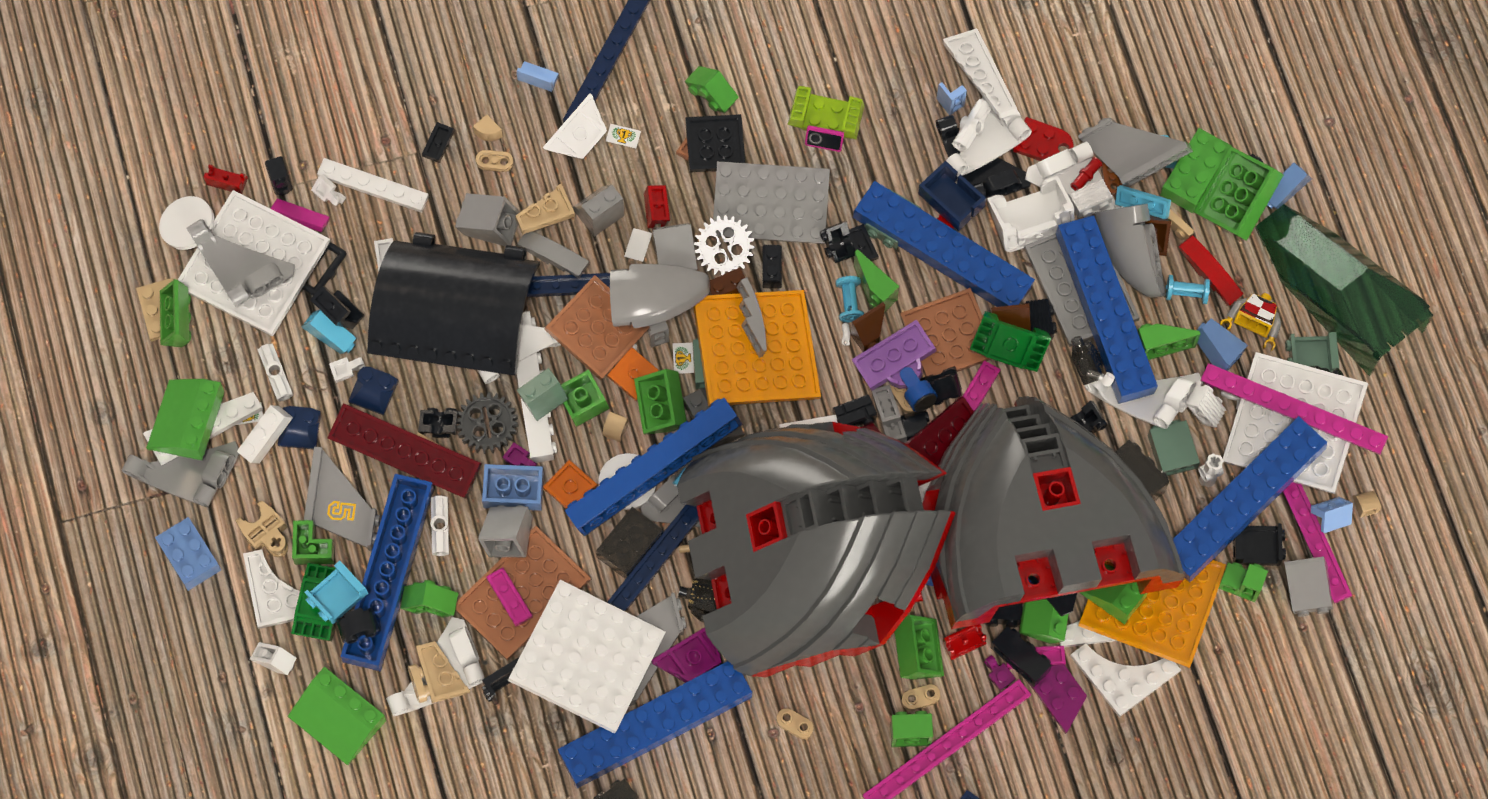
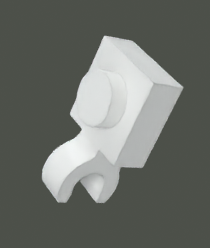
M320 175L311 189L324 202L330 200L335 206L338 203L343 204L346 199L343 194L334 191L337 186L325 175Z
M345 357L329 363L336 383L353 377L352 371H359L362 367H365L361 357L350 362Z

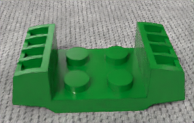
M985 311L971 343L970 350L1020 369L1037 372L1052 338L1044 330L1035 327L1032 332L999 321L997 314Z
M307 563L291 634L332 642L335 632L334 625L329 620L325 622L318 614L320 610L316 606L312 608L305 599L308 597L304 592L306 590L309 592L313 590L336 569L335 567Z

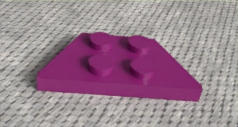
M704 627L655 657L651 662L653 665L686 683L719 666L721 658L718 649L706 635Z
M1064 664L1053 665L1050 672L1035 687L1029 682L1028 684L1066 734L1087 695Z

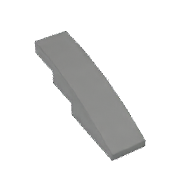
M533 231L524 234L517 243V246L525 247L527 252L546 264L550 263L563 272L566 270L578 279L589 265V261Z
M746 277L740 280L737 285V289L743 298L739 307L745 317L741 326L758 357L761 358L767 350L765 327L756 295Z
M890 385L874 389L871 392L884 435L906 443L907 436Z

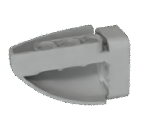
M1148 203L1095 212L1096 221L1112 265L1122 278L1137 291L1149 298L1166 296L1155 227L1152 223L1145 224V221H1150Z
M631 264L629 269L611 270L610 304L613 326H629L632 324L633 328H640L680 315L695 306L709 294L710 281L708 275L689 268L661 264Z

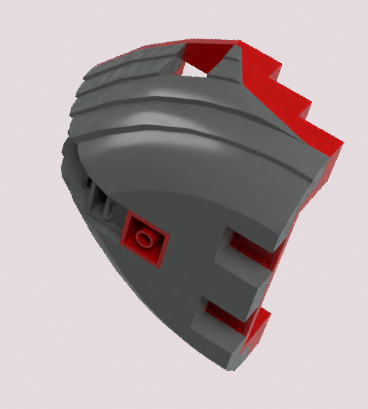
M1029 396L1019 397L1014 403L1015 407L1005 409L998 408L995 403L991 405L990 403L980 404L945 450L938 467L947 474L930 482L922 505L924 510H947L956 513L935 569L931 574L937 600H944L951 629L989 623L999 607L1137 582L1140 594L1177 588L1184 580L1185 574L1176 546L1170 535L1168 524L1141 480L1113 449L1078 422L1040 399ZM1105 562H1111L1114 565V570L1106 569ZM1035 576L1038 579V584H1031L1028 581V577Z
M837 422L791 424L783 428L769 429L749 434L732 443L720 445L692 457V462L684 470L677 487L681 504L697 506L702 535L689 540L688 543L695 578L711 580L717 610L703 615L708 638L726 660L733 665L736 671L748 676L765 678L793 666L812 667L839 655L855 657L884 645L911 611L935 569L956 514L954 511L924 510L919 486L947 473L906 443L872 429ZM877 596L878 599L883 600V602L871 606Z

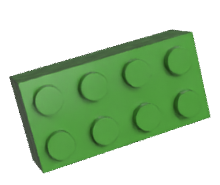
M1198 128L1189 143L1193 152L1179 159L1160 196L1170 199L1171 202L1191 213L1196 209L1230 146H1232Z

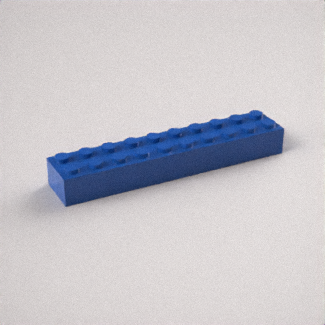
M876 181L872 183L854 210L853 218L864 225L868 223L897 240L899 247L965 288H971L973 293L996 307L1021 304L1034 284V278Z
M1095 216L1058 225L1055 234L1105 370L1115 376L1111 386L1118 404L1154 394L1158 385Z
M725 398L715 400L706 411L701 410L695 415L693 420L681 424L679 430L675 433L667 434L658 445L653 444L644 455L636 456L627 467L619 468L610 479L605 478L599 483L600 486L596 489L588 490L579 501L571 502L565 510L566 514L585 537L692 461V457L705 452L743 424Z
M1298 416L1173 538L1185 579L1189 582L1326 450L1327 441L1302 418Z
M399 474L394 475L362 582L368 594L356 604L354 609L362 608L364 612L369 608H373L381 631L377 632L373 637L367 638L365 635H362L354 643H344L340 656L343 663L381 672L402 601L404 586H406L434 492L432 482Z
M727 661L626 713L615 734L599 727L559 748L558 754L578 789L751 699L752 691L743 674L736 671L733 665Z

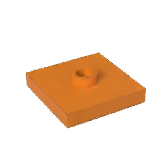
M631 347L607 377L636 401L637 393L634 379L659 370Z
M568 460L543 486V489L567 509L571 502L579 501L584 497L585 492L590 489H596L598 485L573 462Z

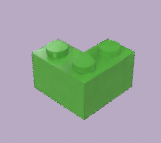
M698 66L685 80L689 87V92L694 96L698 95L706 98L709 102L708 106L713 111L725 113L739 98L719 70Z
M313 520L293 521L292 559L294 564H334L333 540L315 539L316 527Z
M1228 562L1218 589L1255 602L1262 590L1268 570H1265L1259 564H1249L1248 568L1245 569L1239 563Z
M434 581L414 582L413 585L404 586L400 609L414 614L428 612L443 618L454 616L458 593L451 591V588L448 586H437Z

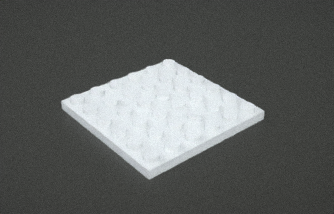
M233 190L214 220L212 234L253 251L295 264L293 277L262 296H252L235 307L200 249L197 248L178 280L188 287V294L274 336L329 245L330 239Z
M1255 352L1247 378L1357 423L1368 387L1367 382ZM1241 399L1223 456L1224 463L1246 468L1294 420ZM1313 428L1327 441V448L1293 482L1335 494L1350 443Z
M560 580L508 681L615 734L666 632Z

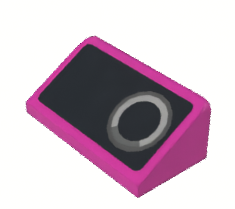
M807 126L806 146L836 152L842 151L844 132Z

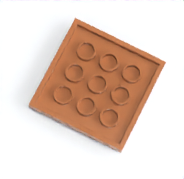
M594 275L544 330L598 379L602 380L630 348L649 330V326L633 328L631 324L629 326L614 327L611 316L610 288Z
M971 288L900 313L904 327L917 320L937 352L921 361L925 377L941 374L943 370L953 366L959 372L981 364L984 361L992 360L970 350L971 343L983 317Z

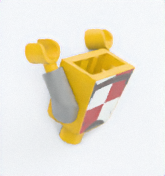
M1263 293L1261 296L1252 294L1249 298L1236 301L1227 314L1228 318L1223 319L1220 325L1229 324L1227 330L1230 331L1232 328L1231 322L1234 319L1233 323L1265 338L1269 336L1268 340L1263 343V349H1265L1266 343H1270L1272 345L1271 352L1276 345L1274 339L1278 336L1281 320L1279 313L1276 311V303L1271 302L1272 298L1269 294Z

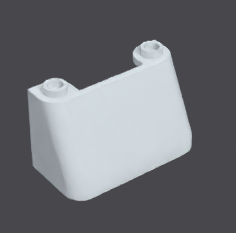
M1058 176L1045 179L1040 186L1039 192L1006 202L1003 195H994L987 198V205L1001 243L1007 252L1023 249L1027 244L1054 235L1058 225L1075 221L1074 206Z

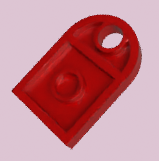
M1026 117L1024 122L1032 130V133L1026 140L1014 147L1013 152L1042 161L1059 153L1058 148L1060 146L1071 149L1074 147L1071 136L1066 131Z

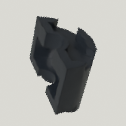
M846 221L820 231L821 239L826 244V248H824L825 254L828 259L832 258L835 263L855 256L854 246L849 237L850 232Z
M955 366L943 370L941 374L929 375L920 379V381H928L936 392L937 400L933 405H939L946 399L961 396L962 388Z
M1091 400L1081 408L1082 410L1071 417V419L1078 422L1093 435L1095 432L1101 431L1108 426L1098 407Z
M436 408L420 410L418 432L422 435L424 433H432L433 438H450V434L456 435L458 411L454 408H446L444 412H438Z
M927 411L900 415L907 441L929 422Z
M362 608L352 610L344 614L345 618H338L336 620L342 642H347V644L358 641L359 636L373 637L377 632L381 631L373 608H369L364 612Z

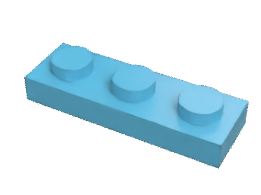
M1123 185L1117 187L1115 205L1129 207L1148 203L1149 215L1162 219L1169 218L1170 199Z

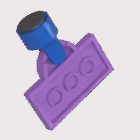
M917 320L852 359V362L871 391L886 382L897 388H908L904 397L915 412L927 410L937 400V394L931 384L926 380L920 381L923 374L921 361L937 352Z

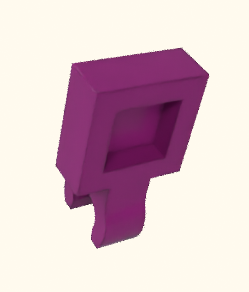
M514 442L502 457L510 465H537L534 461L528 459L530 453Z
M992 655L985 659V665L991 670L988 677L999 691H1002L1016 680L1004 663L999 666Z

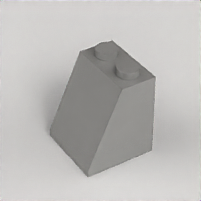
M613 185L602 186L572 207L594 237L625 216L623 198Z
M466 193L455 227L468 237L502 246L511 245L518 226L515 216L520 212L504 196Z
M690 223L652 228L657 264L698 270Z
M503 505L490 507L478 538L488 557H526L532 522L530 510L522 505H517L516 507H506Z
M1324 556L1284 562L1294 615L1298 614V617L1310 615L1309 612H1317L1318 614L1329 613V610L1333 609L1328 567Z

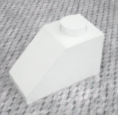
M261 642L258 643L250 657V660L284 675H288L293 669L294 662L297 659L279 646Z

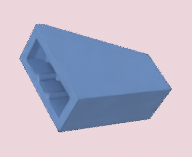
M1293 162L1283 173L1284 176L1267 204L1271 209L1273 207L1276 209L1281 208L1312 180L1296 163Z
M1212 318L1206 324L1203 322L1197 329L1201 334L1197 343L1212 365L1226 371L1238 361L1248 346Z

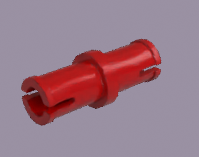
M1093 157L1089 164L1079 171L1080 174L1070 184L1071 188L1075 191L1083 188L1088 181L1093 179V175L1102 166V162L1098 158Z

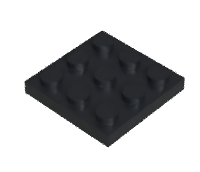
M741 114L685 117L689 172L717 171V161L745 163Z

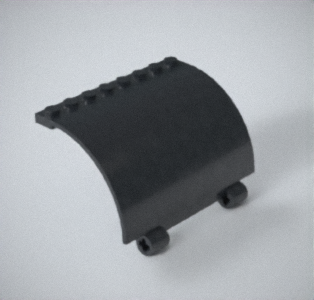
M415 232L413 243L393 241L383 258L374 287L369 317L367 353L515 376L517 373V348L523 309L531 281L540 266V261L526 260L527 250L525 247L506 245L504 254L435 244L436 237L434 234Z

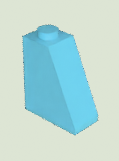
M320 309L312 312L301 326L339 354L349 353L355 346L353 342L356 337L344 327L336 326Z

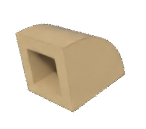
M487 114L473 126L474 134L484 141H496L503 137L502 129Z
M609 412L604 424L603 436L621 442L628 427L627 418Z
M1374 491L1352 496L1360 518L1376 514L1381 509L1380 501Z

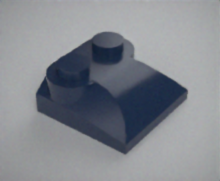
M362 367L358 372V378L348 402L384 416L399 381L383 371L372 367Z
M283 407L282 409L291 415L293 419L279 436L278 446L314 450V447H317L321 411L307 407Z

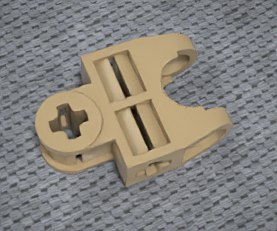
M259 501L257 503L261 512L258 521L249 523L246 520L243 521L240 517L235 520L243 536L255 551L265 546L274 557H282L288 552V544L285 537L281 534L287 529V526L274 509L265 502Z

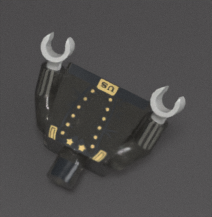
M1081 336L1074 337L1071 340L1073 345L1071 358L1083 385L1100 380L1104 386H1110L1115 376L1109 372L1102 376L1103 361L1098 349L1095 348L1091 340L1083 341Z
M695 578L693 579L692 588L680 586L678 598L689 599L688 609L691 610V613L700 622H704L703 615L717 610L711 580Z

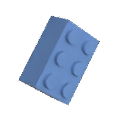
M485 464L482 494L483 508L497 507L499 505L506 507L522 505L528 507L529 510L542 511L543 467Z
M189 517L155 537L188 591L221 571L219 564Z

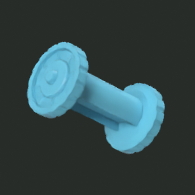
M1169 275L1165 288L1166 300H1170L1172 295L1202 298V304H1207L1210 294V279H1205L1204 284L1174 281L1173 275Z
M846 276L836 280V287L842 288L845 312L839 315V319L842 322L850 323L864 314L863 311L858 310L856 287L861 283V279L857 276Z

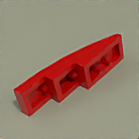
M1193 235L1178 246L1199 277L1203 276L1204 279H1210L1211 289L1217 291L1227 306H1230L1244 294L1221 264Z

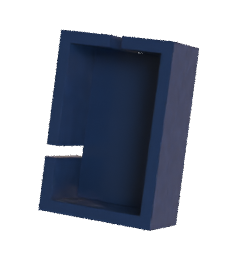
M945 161L919 185L918 194L953 227L960 231L971 220V216L974 218L985 207L986 197L961 174L957 180L958 171Z

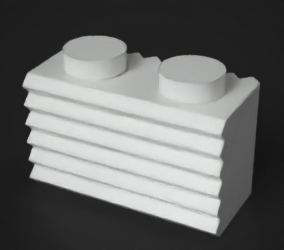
M1103 179L1069 194V198L1074 206V212L1078 218L1089 217L1098 209H1107L1113 199Z
M1196 385L1185 405L1193 412L1201 424L1217 427L1223 414H1225L1224 412L1227 411L1222 405L1223 401L1213 394L1214 390L1211 387Z

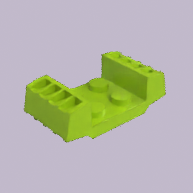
M798 86L795 91L787 125L801 128L804 131H807V126L809 125L844 132V138L857 139L864 103L862 99L849 96V101L847 102L811 94L810 87Z

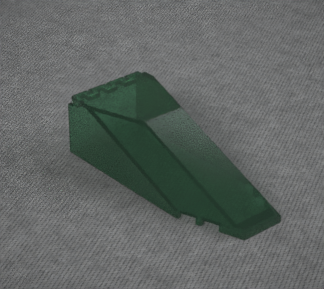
M1283 204L1255 227L1263 246L1267 248L1271 257V263L1274 264L1279 274V280L1328 333L1336 332L1337 342L1369 376L1372 375L1380 358L1391 350L1389 344L1395 347L1405 338V335L1408 336L1417 328L1423 333L1434 315L1429 310L1430 306L1420 296L1339 235L1287 205Z

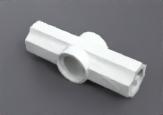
M979 99L970 114L961 119L960 131L952 143L953 147L960 152L968 150L975 136L983 133L984 121L992 109L988 102Z
M265 344L257 349L277 401H286L293 396L292 390L274 345ZM274 370L280 371L277 375H271V372Z
M1214 453L1209 455L1205 464L1198 467L1201 486L1212 487L1217 477L1224 474L1222 468L1224 460L1221 455H1215Z
M442 495L431 497L432 555H449L448 497ZM438 523L445 524L442 529L435 528Z

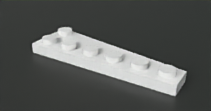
M976 28L943 39L945 48L998 117L1003 118L1017 113V107L978 29Z
M254 392L220 405L210 439L263 410ZM152 429L143 433L147 442L149 441ZM153 451L161 466L178 457L177 455Z

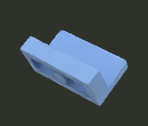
M525 61L521 69L518 68L516 71L517 80L550 92L553 91L559 77L557 72Z
M942 82L938 84L937 100L949 115L965 106L967 90L963 85L950 93Z
M1341 497L1311 506V513L1322 518L1321 532L1323 533L1351 525L1353 503Z

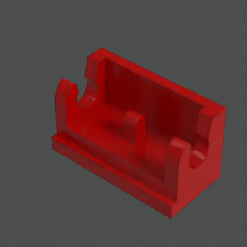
M210 164L208 165L209 172L204 174L206 185L230 192L234 190L240 194L243 193L248 179L246 174H236L214 168Z
M666 185L647 186L644 192L647 227L654 228L656 224H661V227H664L667 221H670Z
M981 624L969 626L943 639V645L951 661L987 644L986 635H983L981 631Z

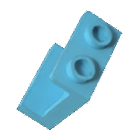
M340 560L334 565L336 569L310 592L308 590L304 592L308 597L305 599L312 608L316 606L320 610L319 616L325 622L329 620L332 624L368 594L366 588Z

